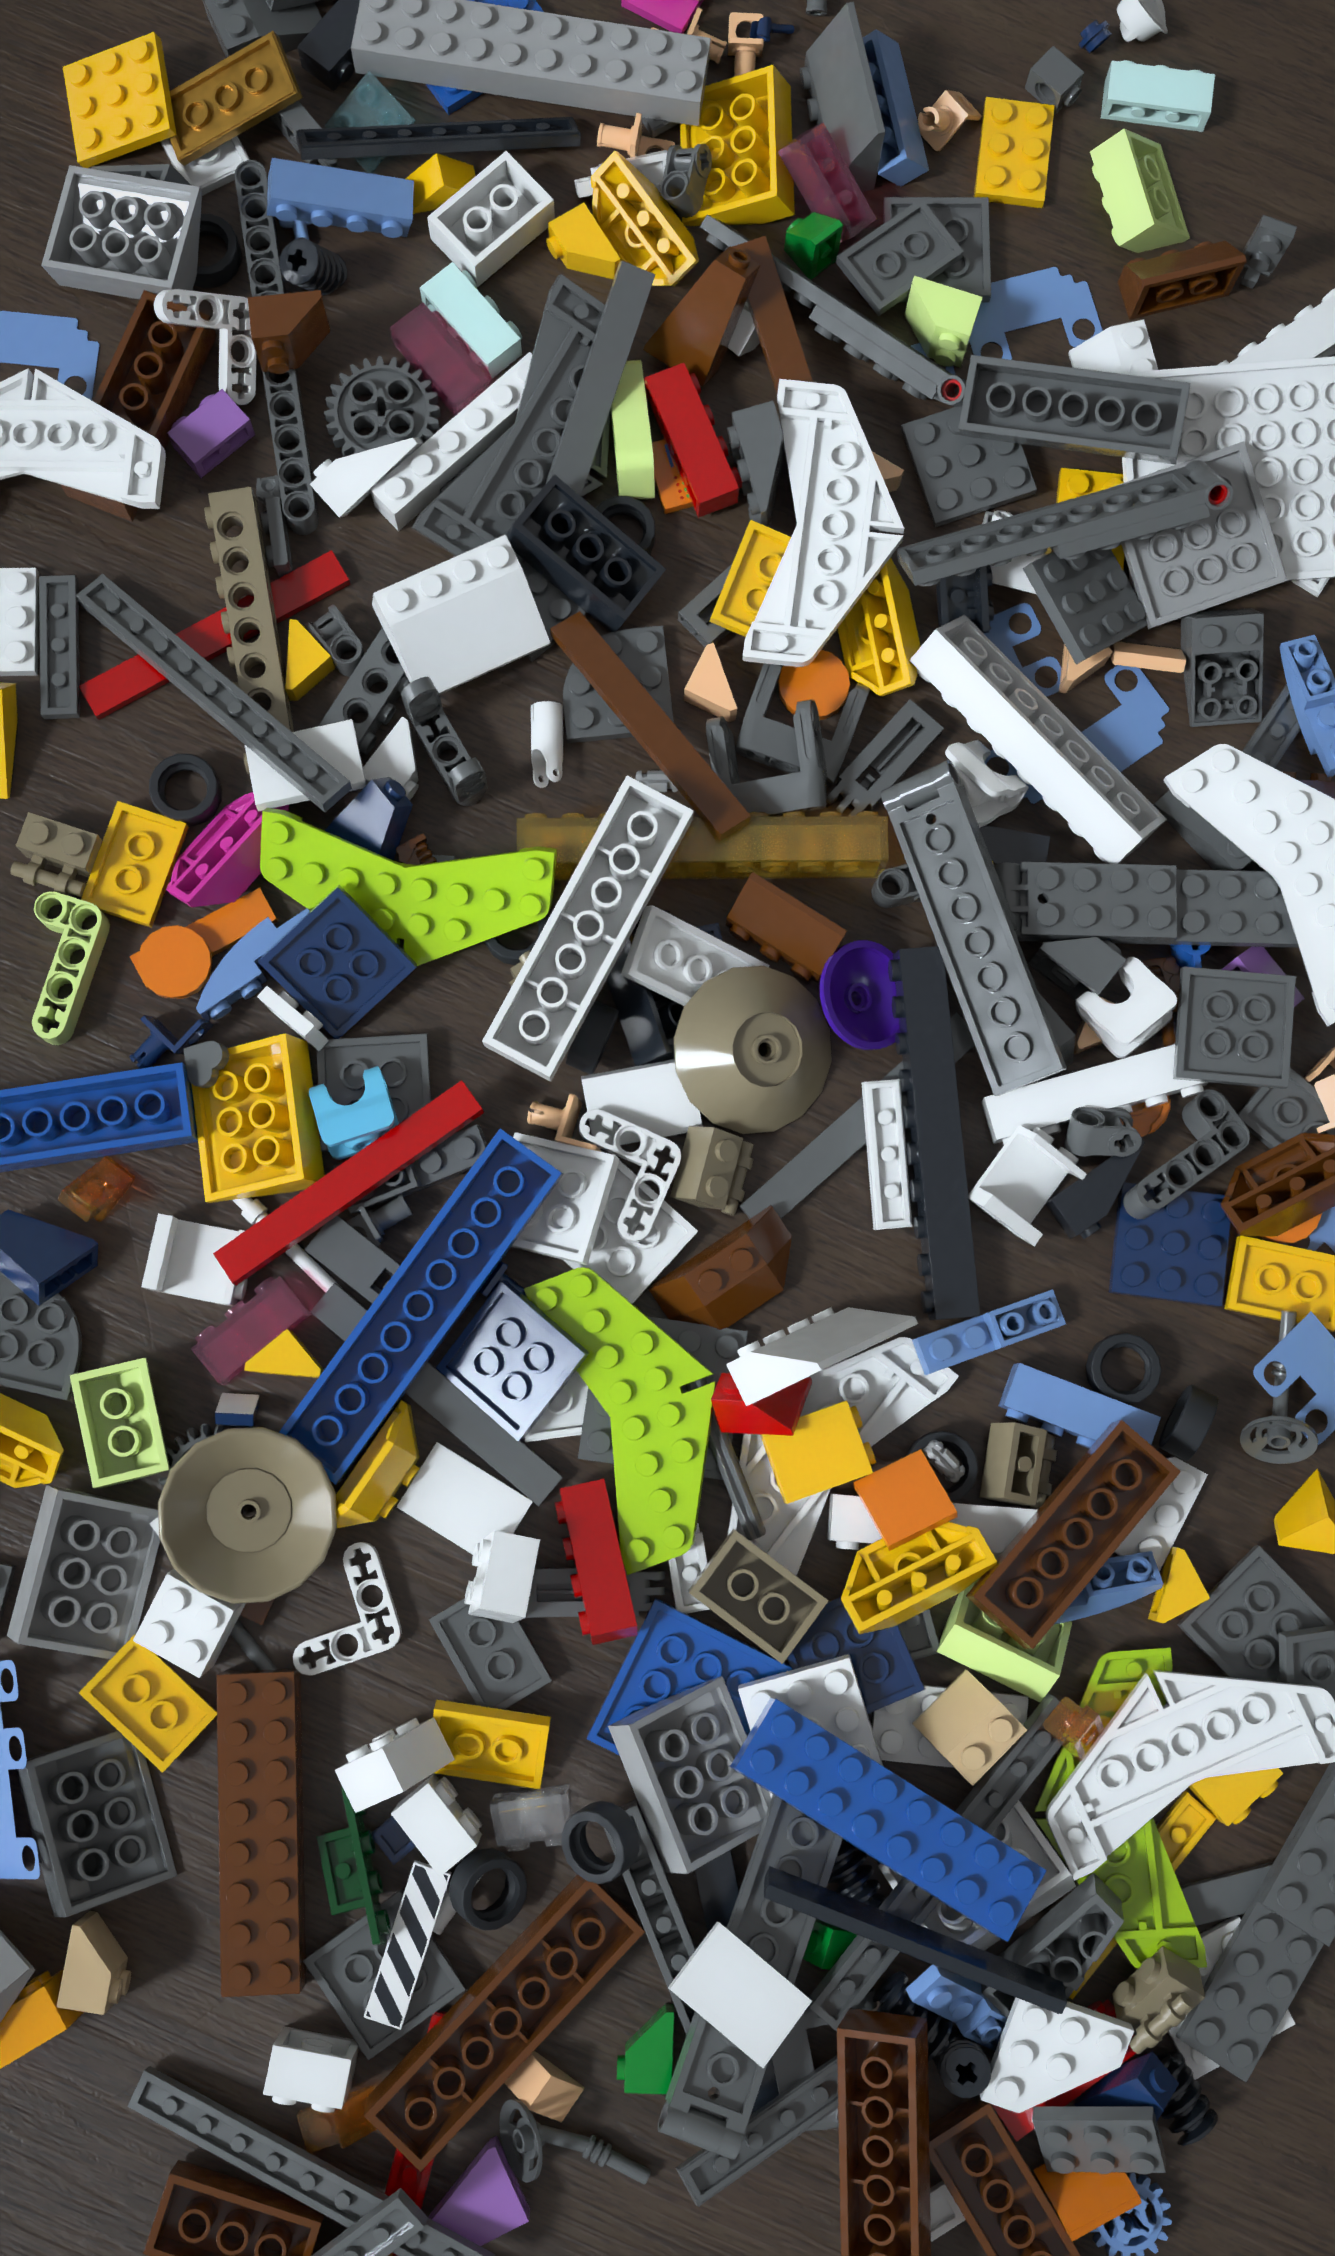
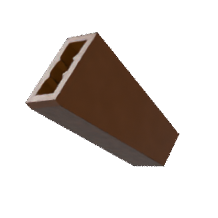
M731 246L727 248L707 268L648 340L643 350L670 367L685 363L689 374L694 373L699 384L704 386L719 370L761 265L752 260L746 252L734 249Z

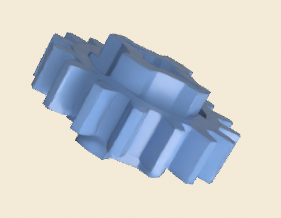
M1126 2173L1139 2194L1142 2203L1125 2213L1130 2214L1133 2210L1138 2219L1133 2216L1132 2218L1125 2216L1122 2219L1121 2216H1118L1109 2221L1107 2225L1109 2227L1108 2232L1104 2224L1092 2230L1091 2232H1096L1092 2239L1098 2247L1105 2245V2252L1108 2256H1114L1117 2251H1119L1120 2256H1130L1131 2253H1135L1137 2256H1144L1143 2250L1147 2248L1156 2254L1158 2252L1157 2246L1154 2243L1156 2239L1164 2241L1168 2239V2236L1162 2230V2225L1172 2224L1169 2215L1163 2212L1171 2207L1170 2203L1165 2197H1160L1163 2190L1157 2182L1150 2185L1151 2179L1147 2174H1141L1136 2179L1135 2173ZM1147 2197L1152 2206V2218L1148 2217L1145 2212L1148 2205Z

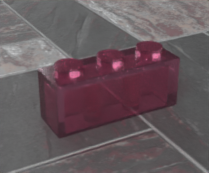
M824 123L803 132L778 150L780 157L811 212L839 219L843 224L840 243L852 238L876 220L874 213Z
M423 302L390 327L393 344L416 371L422 370L424 381H431L433 391L437 392V396L456 416L491 386L490 381L492 377L481 362L476 364L469 356L470 351L464 341L459 336L454 338L448 332L447 323L441 314L436 310L431 312Z
M279 1276L274 1280L272 1277H269L255 1288L254 1291L257 1295L246 1304L243 1301L235 1304L225 1313L227 1320L217 1328L214 1325L207 1327L195 1338L198 1343L191 1350L219 1384L226 1385L245 1369V1363L286 1329L293 1330L312 1315L311 1310L284 1278Z

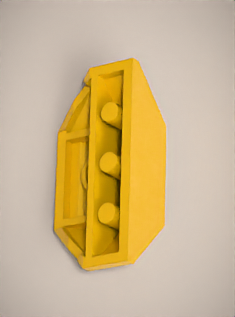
M614 151L591 176L593 217L621 261L655 274L652 286H675L699 262L694 238L670 205L661 196L655 185L619 152Z
M891 557L838 627L845 667L849 677L882 697L915 684L918 674L917 668L909 660L921 647L909 589Z
M0 1393V1481L13 1488L33 1486L40 1483H52L64 1449L48 1416Z
M401 1400L337 1492V1528L377 1521L380 1516L386 1519L398 1502V1499L393 1496L401 1484L408 1487L420 1470L415 1465L420 1456L411 1405Z
M947 1522L890 1551L884 1540L880 1539L857 1551L841 1596V1601L859 1634L894 1627L961 1593L997 1564V1560L978 1528L965 1527L952 1522Z

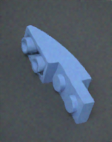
M1315 635L1281 643L1280 653L1285 678L1303 737L1310 754L1318 755L1327 777L1334 776V675Z
M308 908L278 928L267 917L233 946L212 973L197 1004L196 1009L205 1020L222 1018L231 1011L233 1003L242 997L249 999L262 990V984L267 979L260 970L262 966L258 963L259 959L310 912Z
M1052 1289L913 1339L912 1342L925 1375L1066 1325Z
M1152 1551L1109 1558L1055 1624L1109 1611L1161 1589L1163 1581Z
M932 1964L906 1988L912 2002L955 2022L964 2037L993 2051L996 2050L1007 2019L981 1993V1983Z

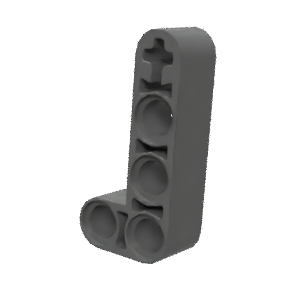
M1204 1090L1184 1106L1182 1119L1197 1141L1145 1177L1125 1194L1123 1200L1124 1207L1130 1216L1136 1219H1146L1152 1216L1249 1144L1250 1132L1225 1097L1218 1091ZM1200 1105L1207 1109L1209 1116L1202 1112ZM1223 1135L1230 1139L1232 1146L1224 1141ZM1196 1154L1203 1158L1205 1165L1197 1160ZM1169 1173L1177 1178L1178 1185L1170 1180ZM1153 1189L1156 1196L1147 1202L1143 1196Z

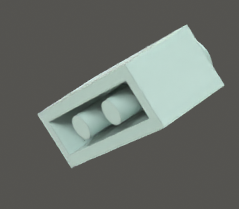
M1128 60L1120 62L1111 61L1104 84L1101 118L1203 132L1211 114L1215 74L1203 73L1200 70L1172 69L1165 65L1149 66L1135 64Z
M452 262L420 287L422 304L486 377L491 380L522 355V335L512 321L506 323L499 315L500 311L491 297L488 295L483 297L476 289L477 285L473 277L466 270L461 272Z

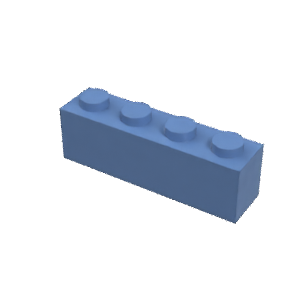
M876 29L863 37V42L885 129L878 175L901 187L929 171L899 43Z
M272 158L268 174L267 216L277 217L279 220L287 222L294 220L312 222L319 227H328L330 225L344 227L352 232L370 231L382 233L389 238L407 237L413 220L414 180Z
M1021 1363L1013 1364L998 1405L1006 1409L1005 1416L1025 1424H1027L1029 1418L1043 1423L1041 1429L1047 1430V1433L1062 1437L1063 1433L1066 1432L1077 1436L1076 1443L1089 1449L1112 1422L1123 1420L1151 1445L1161 1419L1157 1415Z

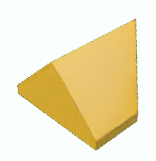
M1316 1469L1275 1515L1274 1525L1278 1545L1335 1554V1499L1319 1470Z

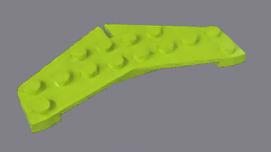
M266 808L262 811L260 870L264 878L310 911L340 885L399 946L400 938L404 939L403 950L417 963V966L539 921L548 914L552 907L557 849L537 846L523 848L517 852L413 865L395 862L305 823L302 821V817L288 811Z
M585 1267L576 1268L524 1288L527 1299L590 1352L576 1371L610 1416L620 1549L627 1575L687 1553L695 1541L713 1415L711 1398L717 1386V1381L686 1393L683 1392L682 1386L714 1375V1373L592 1269Z
M1170 1647L1113 1651L1103 1654L1098 1659L1075 1713L1080 1722L1062 1744L1034 1810L1035 1812L1047 1810L1052 1799L1145 1673L1148 1674L1161 1705H1166V1699L1153 1670L1172 1672L1173 1664ZM1035 1818L1065 1863L1047 1819ZM1152 1818L1108 1855L1107 1860L1095 1871L1076 1881L1080 1885L1091 1874L1095 1873L1121 1899L1124 1922L1114 1935V1938L1135 1968L1139 1969L1142 1963L1147 1958H1151L1162 1946L1198 1968H1206L1205 1946Z

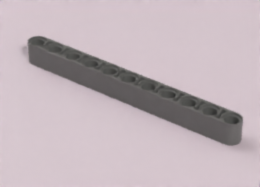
M246 160L241 162L235 170V183L252 297L285 294L284 276L281 274L279 266L281 254L276 220L273 216H267L268 177L264 166L260 162ZM251 182H259L257 185L247 186ZM256 214H264L260 218H252ZM262 246L269 247L264 251H256L259 247ZM265 279H274L271 283L261 284ZM289 369V371L282 374H274L269 371L263 372L282 509L289 528L298 535H308L316 530L319 524L316 493L310 485L314 480L298 370ZM279 377H288V380L284 383L274 382ZM283 410H293V413L289 416H279ZM296 442L299 444L293 450L284 449L288 443ZM294 476L304 477L303 480L297 484H291L288 482L289 479H291ZM299 509L309 510L308 514L304 517L297 518L293 516Z

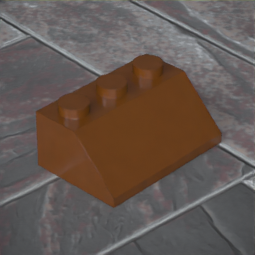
M1206 241L1192 249L1184 251L1173 249L1159 257L1147 260L1141 257L1130 261L1124 266L1118 280L1129 320L1229 296L1246 263L1245 255L1227 241L1217 243Z
M754 872L749 876L726 920V926L730 928L729 933L733 937L744 943H747L748 940L761 947L759 951L762 955L774 962H778L779 959L792 967L790 971L795 976L806 982L812 979L818 983L826 961L834 954L836 949L841 947L847 933L839 925Z

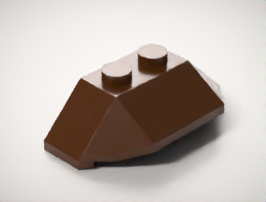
M1300 1133L1235 1168L1226 1195L1221 1202V1208L1240 1236H1278L1335 1206V1135Z
M770 1205L649 1286L648 1289L670 1320L707 1325L719 1330L728 1328L784 1290L792 1235L772 1205Z

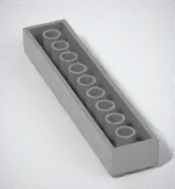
M360 0L351 51L355 72L359 74L636 116V113H641L643 118L699 126L710 60L711 38L469 0Z

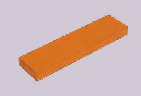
M258 888L237 899L235 902H231L189 924L186 928L192 929L205 940L213 957L235 945L252 928L267 917H269L273 924L279 921L262 890ZM139 951L130 956L137 971Z

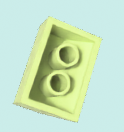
M1124 128L1090 151L1094 163L1092 171L1096 180L1100 183L1104 195L1102 197V204L1110 215L1113 225L1112 236L1118 246L1140 253L1182 243L1190 239L1161 144Z
M147 1358L70 1375L93 1488H104L170 1470Z
M977 1579L959 1593L945 1623L937 1652L1041 1703L1060 1676L1072 1622L1053 1625L1034 1649H1025L966 1597L968 1592L979 1581Z

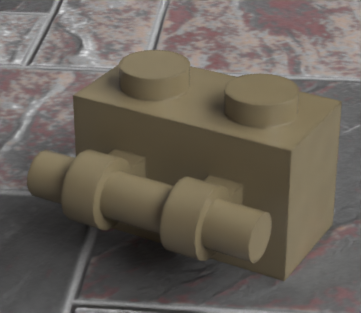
M28 812L16 847L27 858H30L31 861L28 864L14 861L11 867V875L23 878L24 883L33 886L39 883L54 888V892L64 895L70 893L82 897L86 884L76 881V875L90 876L103 840L98 834ZM48 864L61 868L62 872L58 875L46 871L44 868Z
M689 1126L670 1197L701 1208L722 1209V1213L735 1216L738 1203L743 1202L745 1191L742 1188L746 1172L751 1171L754 1159L750 1157L754 1144L745 1142L742 1137L715 1127Z
M1016 1422L991 1423L979 1497L1011 1505H1030V1508L1039 1509L1046 1501V1497L1051 1495L1052 1484L1049 1483L1051 1464L1056 1462L1057 1450H1054L1056 1435L1048 1434L1047 1430Z
M1163 1946L1151 1958H1147L1141 1967L1126 1981L1121 1982L1112 1993L1116 2019L1128 2022L1133 2026L1136 2035L1131 2039L1129 2045L1137 2054H1141L1147 2047L1154 2048L1162 2040L1163 2035L1172 2027H1177L1186 2018V2015L1205 1998L1199 1968Z

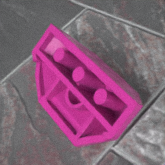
M253 792L245 794L226 805L177 858L171 882L168 883L166 889L172 896L190 907L235 902L261 874L262 811L257 810ZM289 805L276 807L273 809L288 811Z

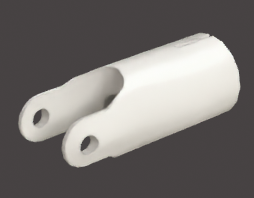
M552 701L536 702L531 705V761L533 781L539 788L546 787L549 779L552 782H558L562 778L563 705ZM553 770L557 772V776L553 774Z

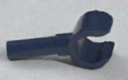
M763 17L759 21L751 23L750 38L764 39V43L770 41L771 33L793 34L794 26L772 23L770 17Z

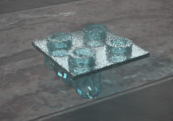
M368 71L328 120L325 127L413 124L416 120L372 72ZM386 156L354 158L367 173L372 174Z

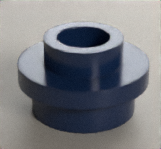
M1096 19L1080 33L1083 39L1078 44L1081 49L1085 47L1089 54L1096 50L1112 35L1107 28L1109 23L1105 20L1099 24Z

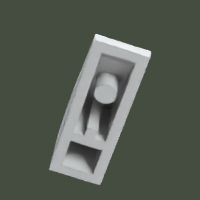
M418 437L409 438L335 459L333 462L327 459L313 472L317 478L310 485L339 518L345 517L371 493L370 489L410 456L423 442Z

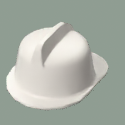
M1121 0L1117 13L1121 20L1120 31L1125 41L1129 42L1136 38L1143 42L1161 31L1165 34L1168 33L1162 0Z

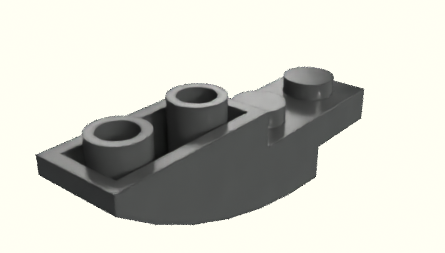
M476 1124L453 1134L350 1206V1213L360 1212L358 1208L361 1206L369 1209L391 1202L400 1195L405 1197L463 1175V1172L471 1169L488 1145L481 1126Z

